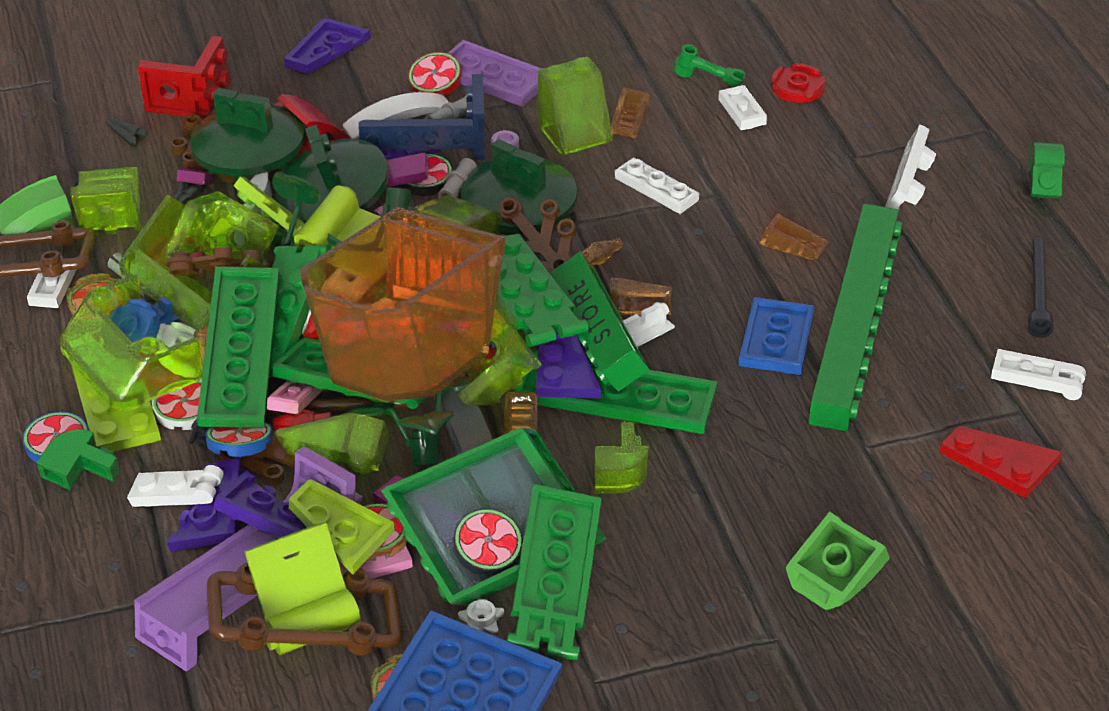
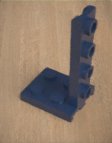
M472 74V85H466V119L361 120L358 126L359 139L370 142L379 149L473 148V160H484L483 74Z

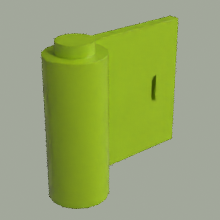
M335 186L294 236V243L296 246H302V248L305 245H328V233L346 243H364L372 239L380 216L359 208L356 193L351 188ZM385 219L375 247H381V250L360 252L331 246L332 255L325 257L324 262L374 282L412 233L411 228Z
M326 522L244 551L268 628L344 631L361 622L357 603L351 592L345 587ZM298 552V553L295 554V555H292V556L287 557V558H283V557H286V556H288V555H291V554H294V553ZM266 643L270 651L276 649L279 655L306 645Z

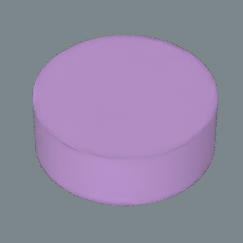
M499 131L491 137V144L500 139L519 149V137L512 131Z

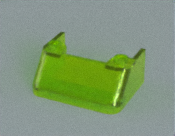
M167 194L122 256L119 264L120 272L157 303L159 298L166 297L172 302L173 312L180 317L181 322L192 327L194 330L203 331L208 329L212 292L195 279L189 278L188 275L175 276L169 274V268L166 267V259L172 257L173 253H188L186 242L177 235L195 211ZM247 255L239 266L270 268L250 255Z
M137 274L102 287H97L88 292L59 338L62 354L107 404L118 410L133 408L202 380L201 340L198 337L168 347L162 340L155 337H145L132 342L109 318L113 310L119 305L124 307L126 304H129L128 300L141 299L140 282Z

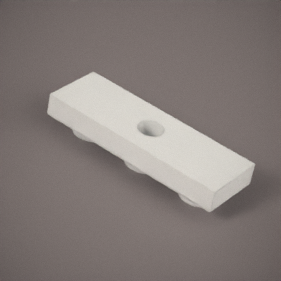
M632 158L615 170V179L679 214L699 201V192L665 175L664 172L652 168L639 159Z

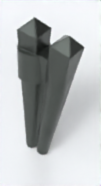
M112 117L106 121V124L131 147L138 144L136 138L143 140L147 136L145 129L134 124H129Z
M182 182L161 213V216L168 218L188 201H191L203 190L202 185L196 183L191 185V183Z

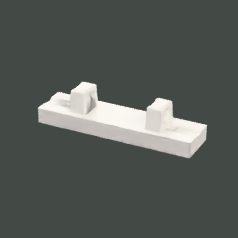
M919 124L907 142L885 207L899 209L900 204L904 201L916 205L924 193L925 186L913 178L917 168L925 171L930 168L936 153L925 146L930 129Z

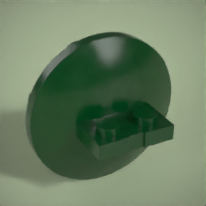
M217 88L213 93L216 112L204 118L194 128L190 137L192 155L202 167L206 168L211 174L229 175L235 179L240 177L248 178L250 175L286 168L289 165V161L300 152L305 142L303 123L290 110L270 104L269 98L241 94L237 91Z
M317 125L305 128L311 148L294 158L283 170V173L300 177L313 184L320 193V199L316 204L302 202L298 218L306 223L335 186L351 188L356 193L359 208L367 211L381 197L388 184L389 167L382 151L372 143L360 139L344 138L329 141L326 134L320 135ZM276 192L277 202L293 214L296 205L295 200L283 198Z
M500 139L491 144L492 160L473 169L467 175V179L463 181L461 187L463 208L468 216L473 219V222L497 231L499 235L506 236L523 233L515 224H508L502 219L499 213V205L505 198L511 197L520 201L524 209V216L537 231H541L543 214L540 206L545 200H555L560 208V214L555 220V225L571 214L577 201L576 182L564 167L528 151L520 150L516 146ZM509 206L506 210H511L514 206ZM549 207L546 212L553 211L555 207Z

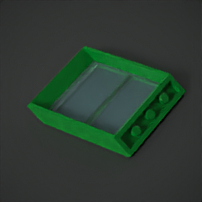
M524 427L402 479L382 490L388 500L387 507L389 511L400 520L405 529L403 531L405 538L416 547L422 557L420 559L422 566L428 573L433 575L438 583L437 589L440 596L450 604L468 606L478 599H483L515 584L520 562L519 556V559L512 568L497 575H491L492 573L476 574L462 566L454 555L453 537L456 525L464 515L476 509L485 508L502 511L514 519L521 529L522 538H524L533 484L577 493L539 433ZM599 526L597 527L595 545L606 539Z

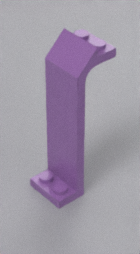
M305 446L295 452L294 484L289 495L283 501L284 503L289 502V498L308 479H312L358 504L360 503L363 496L355 492L356 475ZM249 524L134 600L135 638L186 672L197 665V637L209 629L207 579L217 571L237 572V569L247 562L245 550L280 537L271 533L261 532ZM296 552V553H294V554H291V555H288V556L283 557V558L290 557V556H292V555L297 554L298 552ZM221 585L223 619L256 597L257 594L245 595L240 593L235 586Z

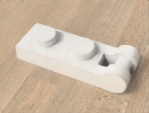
M998 349L991 379L1062 393L1069 400H1077L1082 395V383L1085 380L1086 371L1082 366Z
M208 465L204 470L138 473L127 498L132 507L209 504L213 501L216 494L215 486L220 484L224 474L219 467L214 465Z

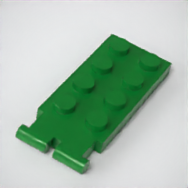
M520 234L508 235L463 247V258L516 330L523 329L526 333L525 340L528 347L556 340V333L560 338H566L588 332L587 321L585 319L580 321L574 315L573 303Z
M305 245L303 248L302 246H276L274 249V256L276 258L272 268H279V286L270 377H273L272 365L299 340L324 276L321 271L325 257L332 255L331 245Z
M303 337L272 365L273 377L286 379V381L291 383L299 382L321 390L329 389L341 392L346 396L371 399L376 403H389L392 400L404 403L410 409H416L430 395L434 388L447 377V373L443 368H437L436 370L418 366V362Z
M533 484L511 616L518 617L515 633L508 632L506 641L536 653L538 652L540 642L547 643L546 655L577 661L580 646L573 645L575 629L581 630L584 623L602 498Z

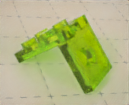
M137 166L79 171V186L71 187V199L80 228L105 229L106 234L118 233V228L135 227V231H141L140 187Z
M217 191L187 202L164 255L170 258L175 252L193 254L198 251L207 255H213V249L216 247L232 248V259L242 258L243 251L257 250L260 251L261 262H263L279 225ZM236 230L241 231L245 235L246 242L244 246H239L234 241Z
M491 305L446 345L470 378L477 377L458 394L465 405H496L500 402L498 398L509 389H515L523 382L521 378L528 372L542 366L498 305ZM489 341H492L497 348L496 355L492 359H488L484 355V346Z

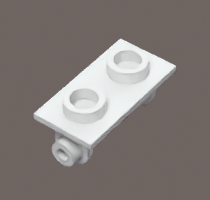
M656 302L651 307L641 311V317L635 314L623 320L637 347L675 327L666 319L669 308L664 302Z

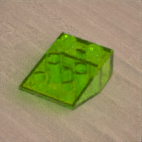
M351 412L278 429L275 436L282 447L286 448V453L295 456V452L305 446L335 464H338V462L350 464L351 470L369 474L370 470L379 472L389 432L384 420Z

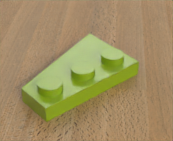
M240 177L234 184V187L239 190L237 196L249 205L255 203L262 209L260 213L265 218L274 222L277 221L288 232L293 214L246 177ZM299 218L295 225L293 237L305 224Z
M308 479L289 498V509L307 528L322 522L327 523L336 557L352 575L394 532L393 521L312 479Z

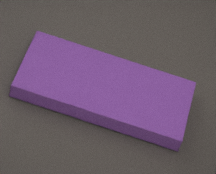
M462 40L448 52L457 58L461 65L462 75L460 84L465 86L472 85V74H483L484 93L521 107L552 81V72L465 40Z

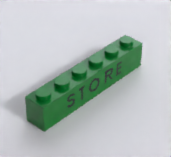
M581 251L553 270L551 274L554 280L574 305V315L579 321L583 319L587 321L588 332L577 334V337L587 349L586 354L597 367L594 370L600 380L605 385L610 382L619 392L649 371L647 363L597 271Z

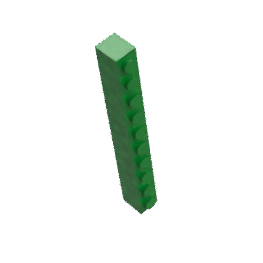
M863 204L811 400L809 425L847 432L850 419H857L860 401L855 400V398H862L865 379H862L861 376L867 377L870 358H867L866 355L872 356L875 337H871V335L877 336L880 317H876V315H882L885 297H880V295H887L889 278L885 276L891 277L894 262L892 258L896 257L898 240L894 239L900 240L903 222L897 221L899 209Z

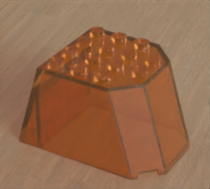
M396 207L300 269L301 281L332 383L345 387L350 391H357L372 396L376 400L386 402L430 397L436 395L485 357L489 352L505 237Z

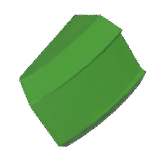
M56 175L21 189L0 204V232L3 235L51 231L52 225L58 221H68L74 227L66 194H64Z
M829 511L787 564L786 571L794 590L823 609L828 610L843 605L860 592L890 558L884 545L866 537Z

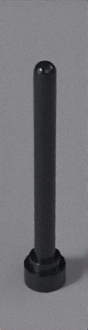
M1035 237L1032 241L1034 312L1028 317V331L1034 337L1044 338L1053 332L1054 324L1053 317L1047 311L1044 239L1042 237Z

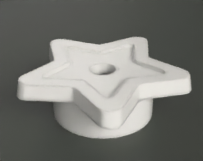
M478 599L472 602L467 610L459 611L458 616L468 623V626L496 634L498 633L496 621L504 614V609L495 608L490 601Z

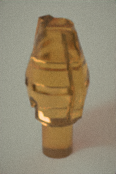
M620 238L610 241H595L590 243L581 253L591 265H601L615 251L621 249L623 243Z

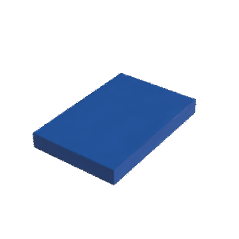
M754 297L739 356V366L801 375L815 306Z

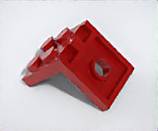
M212 36L194 67L141 60L138 65L145 112L183 117L196 114L201 119L209 116L215 107L213 93L217 88L225 89L229 87L231 82V73L227 71L226 64L228 51L224 48L223 37ZM164 86L171 87L175 93L168 92Z

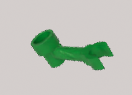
M689 44L682 46L680 56L676 57L673 71L681 77H691L694 74L695 68L722 78L731 87L740 86L746 74L743 70L724 68L696 56L697 48Z

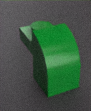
M1031 142L1028 155V174L1031 175L1030 197L1060 198L1062 196V168L1065 165L1063 143Z
M71 430L58 435L48 444L37 461L41 478L68 490H71L83 469L112 482L120 472L115 454L105 447L98 446L97 448L94 433L86 430Z

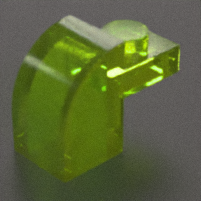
M621 422L620 446H595V494L628 492L640 486L646 479L649 446H641V436H635L634 422Z

